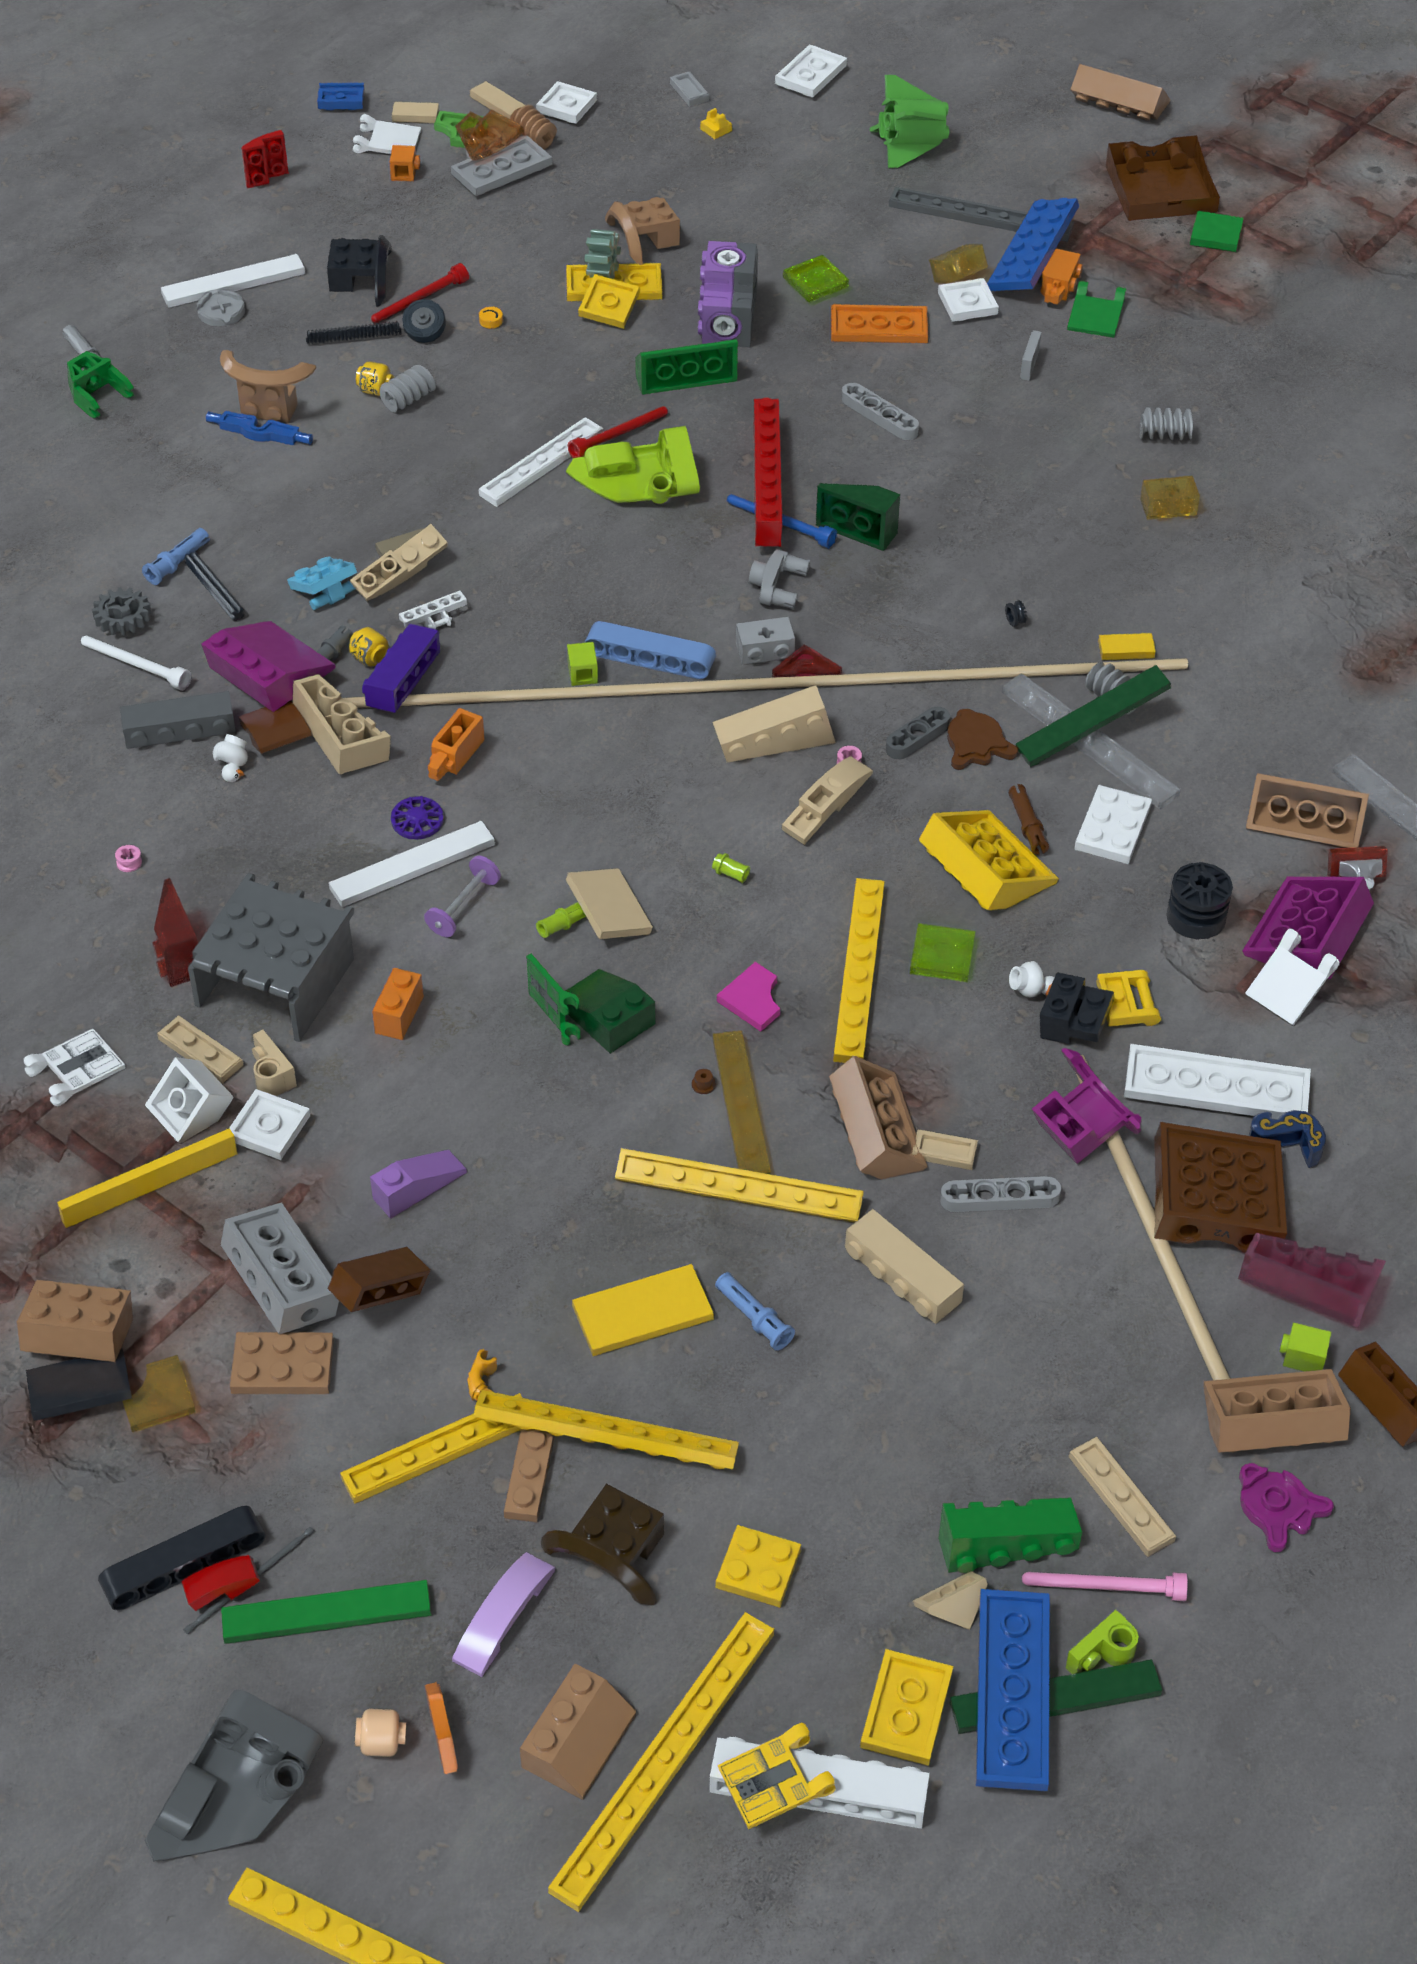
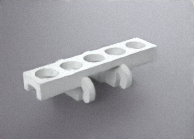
M457 591L399 614V620L404 623L405 628L409 624L416 625L421 622L425 627L436 629V627L444 624L451 626L452 618L448 616V612L467 605V599L461 591ZM430 606H436V607H437V609H435V610H430V609H428V608H429ZM440 612L442 619L434 622L430 616Z

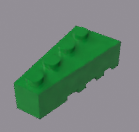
M1071 1497L1031 1499L1023 1506H1019L1014 1500L1001 1501L997 1507H984L983 1502H969L968 1508L956 1509L954 1503L942 1504L938 1539L948 1573L958 1571L960 1573H968L976 1568L985 1566L1001 1567L1012 1561L1023 1559L1034 1561L1045 1555L1056 1553L1059 1555L1069 1554L1079 1549L1082 1530Z

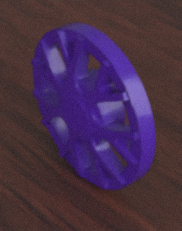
M415 796L401 800L391 812L393 829L399 835L408 839L428 838L437 833L443 825L444 818L441 806L433 799ZM414 803H421L420 807L412 806ZM427 806L433 807L428 811L425 809ZM403 807L409 809L407 812L401 811ZM428 816H438L439 819L438 821L431 820ZM406 818L405 821L400 823L395 821V819ZM426 825L430 827L427 831L422 830V827ZM408 826L414 828L413 832H408L405 830Z

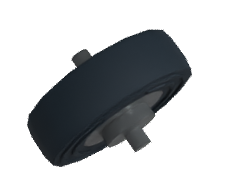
M422 299L413 302L406 308L402 318L403 328L407 335L414 341L421 343L432 342L439 338L446 326L444 311L439 304L432 300Z

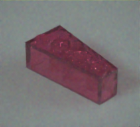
M1256 1233L1245 1253L1238 1279L1358 1328L1378 1286L1386 1261L1374 1259V1262L1359 1260V1255L1347 1252L1345 1256L1326 1253V1248L1315 1245L1314 1248L1307 1249L1298 1247L1295 1241Z

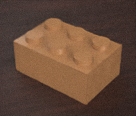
M36 1280L17 1320L20 1351L115 1362L133 1321L131 1290Z

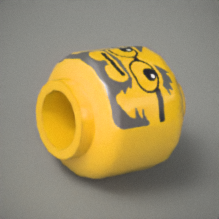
M368 361L358 368L356 385L359 386L363 393L380 396L381 385L394 378V375L390 373L387 365Z
M370 627L354 632L350 638L349 650L351 655L368 667L376 666L377 663H380L389 649L387 639Z

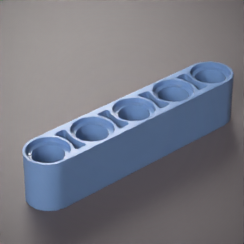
M602 621L595 622L592 625L584 642H594L596 657L696 679H704L708 676L716 658L714 648L705 643Z

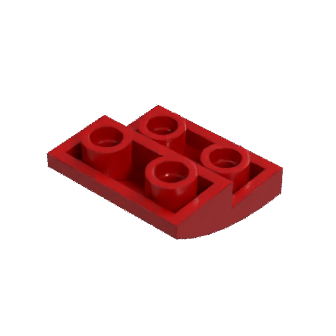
M282 130L257 137L241 147L247 189L269 184V178L289 173L285 138Z

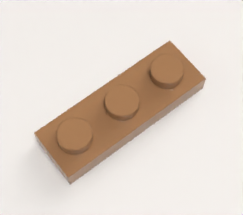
M521 1429L504 1508V1518L529 1522L538 1521L555 1438L554 1435L536 1429Z

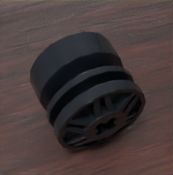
M1204 862L1189 863L1180 867L1173 877L1166 913L1168 924L1175 932L1184 937L1199 940L1214 937L1225 928L1233 890V884L1229 875L1216 865Z

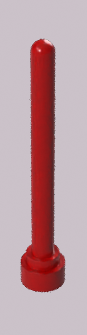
M462 263L452 266L450 271H448V275L373 314L371 321L377 324L407 308L413 302L422 300L452 283L462 284L469 280V273Z
M665 406L659 407L588 439L577 437L568 442V451L572 458L584 457L585 451L588 448L600 445L664 417L668 414V409Z

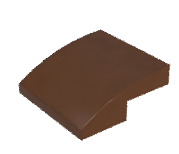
M291 701L275 712L264 707L238 716L241 727L250 735L252 745L261 754L312 736L307 723Z

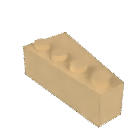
M318 674L294 681L293 704L301 713L311 734L338 774L389 761L391 736L385 731L380 732L375 727V722L369 717L364 718L359 714L357 707L352 702H345L341 698V693Z
M816 685L713 722L727 762L836 743Z

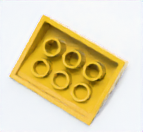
M990 810L933 813L919 838V841L927 848V852L936 857L944 865V869L952 874L961 883L962 888L970 892L978 900L979 905L986 910L1007 909L1056 884L1059 880Z

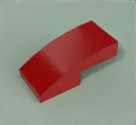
M245 1555L213 1564L192 1574L181 1582L188 1604L197 1611L223 1593L231 1600L260 1582L253 1558L250 1555Z

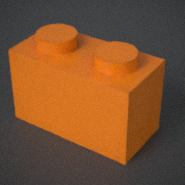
M393 968L372 1010L375 1034L399 1040L404 1039L424 997L421 974Z

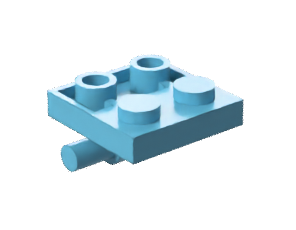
M324 557L316 562L317 565L311 568L299 569L294 573L295 576L287 579L292 590L312 595L320 591L323 592L322 595L309 601L311 608L316 610L326 604L332 605L344 599L346 594L356 590L350 581L342 585L340 581L356 574L357 570L354 563L343 561L342 559Z

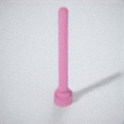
M1026 1572L1022 1575V1582L1027 1586L1165 1593V1597H1172V1600L1186 1601L1187 1573H1172V1576H1165V1579Z

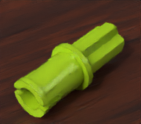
M576 902L564 909L558 908L555 910V914L537 921L536 928L541 937L547 938L561 929L567 930L571 928L573 923L585 918L586 915L580 904Z

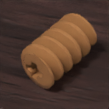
M528 104L517 108L510 116L511 125L523 136L527 135L543 150L552 144L557 128L549 119L536 110L534 106Z

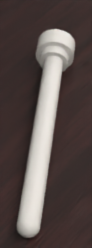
M83 636L81 638L83 646L166 678L170 685L176 689L183 691L191 682L192 675L187 669L182 667L170 669L92 637Z

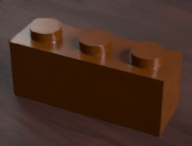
M403 1247L338 1263L327 1289L350 1312H355L419 1295L431 1269L408 1247Z
M1376 1341L1355 1349L1338 1373V1376L1402 1447L1416 1442L1417 1386Z

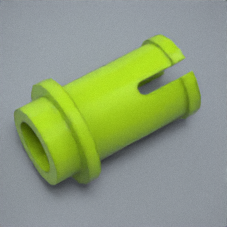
M719 853L712 864V869L716 870L717 874L723 873L741 883L746 881L750 873V866L729 858L727 853L723 855Z

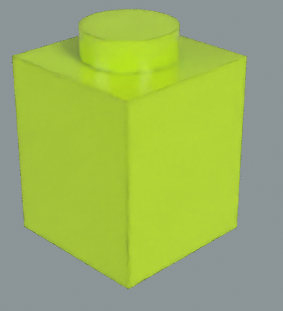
M594 642L567 644L571 686L598 684V667Z
M1293 1322L1290 1335L1283 1334L1279 1352L1285 1353L1283 1366L1304 1372L1323 1370L1331 1332Z

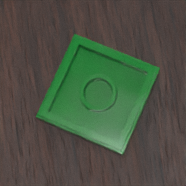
M1197 211L1190 245L1236 252L1244 218Z

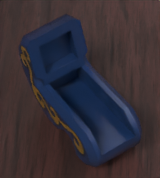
M1299 1110L1285 1112L1277 1120L1272 1119L1271 1112L1259 1113L1253 1117L1249 1136L1281 1141V1147L1300 1144L1301 1152L1308 1168L1318 1164L1326 1142L1324 1128L1318 1119L1306 1111Z

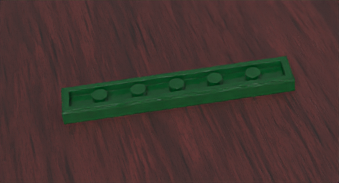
M1154 665L1016 743V747L1028 765L1032 767L1171 689V682L1159 667Z
M1153 1660L1049 1678V1717L1161 1696L1162 1687ZM978 1692L950 1697V1706L958 1734L977 1731Z

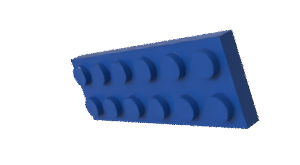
M1077 198L1040 199L1034 201L987 282L990 291L1034 288L1079 208Z
M980 1590L976 1786L1048 1791L1049 1593Z

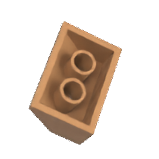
M574 1664L521 1745V1767L583 1800L636 1716V1710L606 1679Z

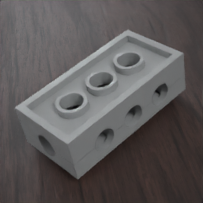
M282 1202L225 1219L221 1247L279 1335L336 1316L339 1300L327 1289L332 1276Z

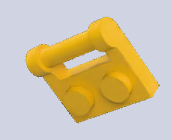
M1134 970L1097 974L1096 983L1098 989L1114 992V1001L1107 1017L1108 1026L1139 1023L1153 1026L1161 1021L1160 1012L1154 1006L1148 986L1150 979L1147 971ZM1130 985L1137 987L1143 1009H1137Z

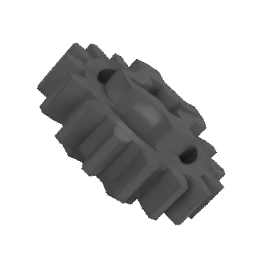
M118 587L116 592L108 590L107 596L100 594V601L93 602V618L96 626H101L102 632L110 630L111 635H115L117 631H121L123 636L129 630L135 633V627L144 628V622L150 621V603L148 602V597L142 596L140 590L133 593L130 587L127 591H123L121 587Z

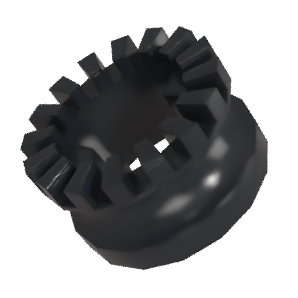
M1020 600L1015 601L1014 604L1007 603L1005 605L1006 618L1011 626H1016L1018 622L1023 624L1027 621V615L1025 614L1027 611H1024L1026 608Z

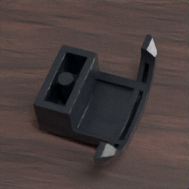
M380 235L378 240L331 239L327 264L329 291L353 292L355 276H375L376 307H379L386 298L387 256L392 252L391 243L385 236Z

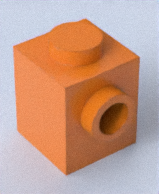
M406 145L392 146L389 161L391 181H414L416 169H420V155H416V147Z

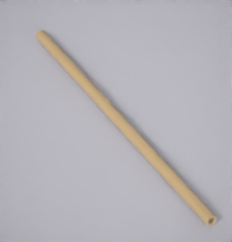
M1077 1075V1078L1081 1084L1083 1081ZM1117 1131L1106 1140L1107 1145L1213 1380L1230 1379L1168 1240L1154 1238L1155 1211L1122 1138Z

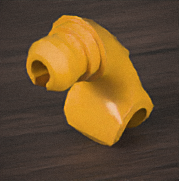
M480 1349L477 1352L471 1371L468 1373L467 1381L472 1401L478 1400L481 1390L493 1392L488 1389L482 1377L483 1375L489 1376L494 1374L497 1370V1358L493 1357L491 1360H485L488 1351Z

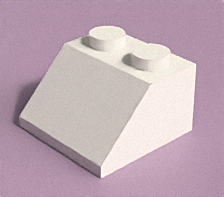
M175 1057L145 1106L177 1142L183 1143L218 1122L234 1097L200 1060Z

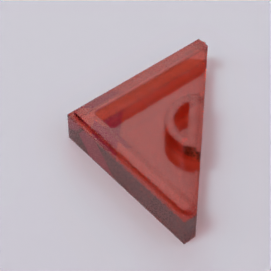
M805 644L772 669V677L774 678L842 674L841 666Z

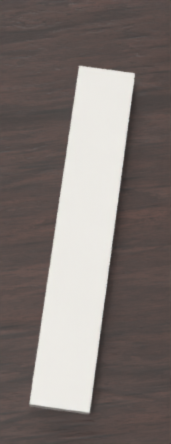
M294 254L161 287V293L168 308L199 301L201 297L209 292H212V295L218 294V290L235 292L304 275L305 268L299 256Z
M586 417L480 487L479 496L498 507L569 459L571 455L567 445L570 440L577 437L588 439L602 433L603 428Z
M479 821L329 882V889L340 906L345 907L494 846V837L484 823Z

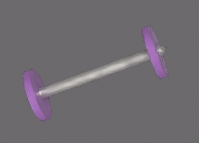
M475 856L470 861L469 867L475 877L445 912L438 908L427 910L424 919L433 932L443 937H451L456 931V925L450 916L480 881L487 885H495L500 880L501 874L498 867L488 858Z

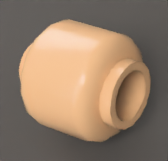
M367 1709L362 1717L356 1718L355 1746L360 1747L363 1755L391 1757L396 1754L398 1744H405L406 1723L399 1722V1714L396 1710Z

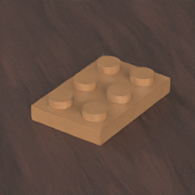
M236 1332L230 1381L231 1394H329L334 1344L333 1333L286 1332L279 1335L278 1332Z

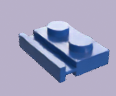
M319 83L318 109H363L364 83Z

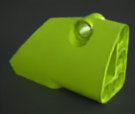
M686 426L662 429L659 431L658 442L655 444L632 447L629 442H618L590 447L585 451L584 457L573 458L566 469V473L594 493L617 503L651 500L654 503L662 504L671 497L700 492L699 478Z

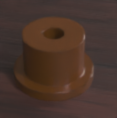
M708 1069L697 1070L692 1080L693 1090L699 1094L711 1093L716 1086L712 1072Z

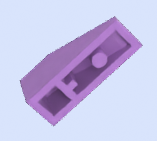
M450 1150L396 1161L370 1176L373 1200L391 1219L467 1173V1170Z

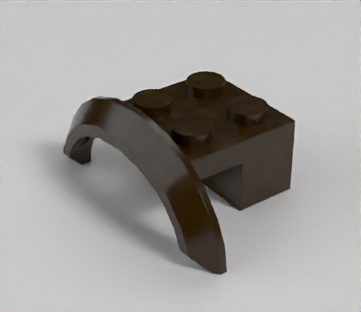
M606 1483L571 1533L553 1530L548 1531L542 1536L541 1547L548 1555L554 1552H565L582 1558L619 1581L631 1594L634 1601L651 1606L657 1603L656 1596L650 1585L632 1566L639 1556L647 1560L663 1537L664 1513Z

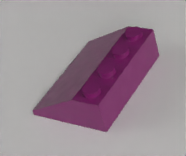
M272 621L222 629L201 643L208 665L212 670L272 712H275L293 699L294 681L318 674L323 678L336 668L333 662Z
M1287 876L1242 950L1243 954L1252 959L1267 963L1279 946L1286 931L1293 929L1301 936V941L1290 952L1291 954L1316 970L1324 956L1328 953L1335 956L1341 962L1374 904L1365 878ZM1335 971L1327 979H1331Z

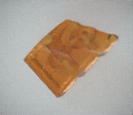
M492 109L483 118L470 111L455 126L472 160H479L501 151L525 132L522 125Z

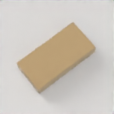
M394 102L392 122L435 123L439 114V103Z
M917 1130V1147L916 1145L913 1147L912 1155H917L919 1150L927 1162L972 1170L978 1140Z

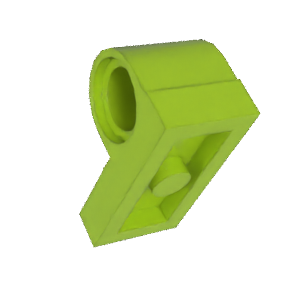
M1114 1610L1069 1651L1066 1669L1071 1674L1081 1673L1085 1669L1090 1671L1098 1664L1101 1657L1112 1666L1131 1663L1135 1656L1139 1638L1137 1630L1121 1613ZM1114 1642H1122L1126 1644V1647L1117 1646Z

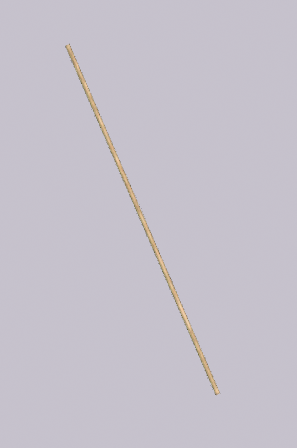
M1187 658L1103 662L1104 665L1113 664L1115 670L1120 669L1122 672L1145 671L1154 665H1157L1160 670L1188 668ZM1097 663L408 695L401 706L812 687L815 685L838 686L1088 674ZM365 697L342 698L345 702H352L357 708H370L366 706Z

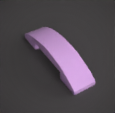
M527 1552L515 1561L497 1582L475 1614L452 1657V1661L482 1677L499 1653L500 1642L532 1596L539 1595L555 1572V1567Z

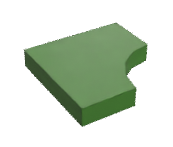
M440 111L434 123V129L449 136L451 146L467 148L471 142L477 140L484 120L483 116Z

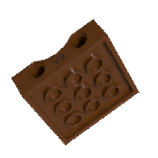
M1197 135L1173 137L1163 144L1152 147L1141 146L1133 141L1108 143L1106 169L1128 221L1195 215L1197 211L1218 212L1220 196L1207 169Z
M1160 1122L1154 1137L1156 1176L1154 1238L1187 1244L1201 1240H1217L1232 1244L1244 1253L1277 1258L1287 1236L1281 1141Z

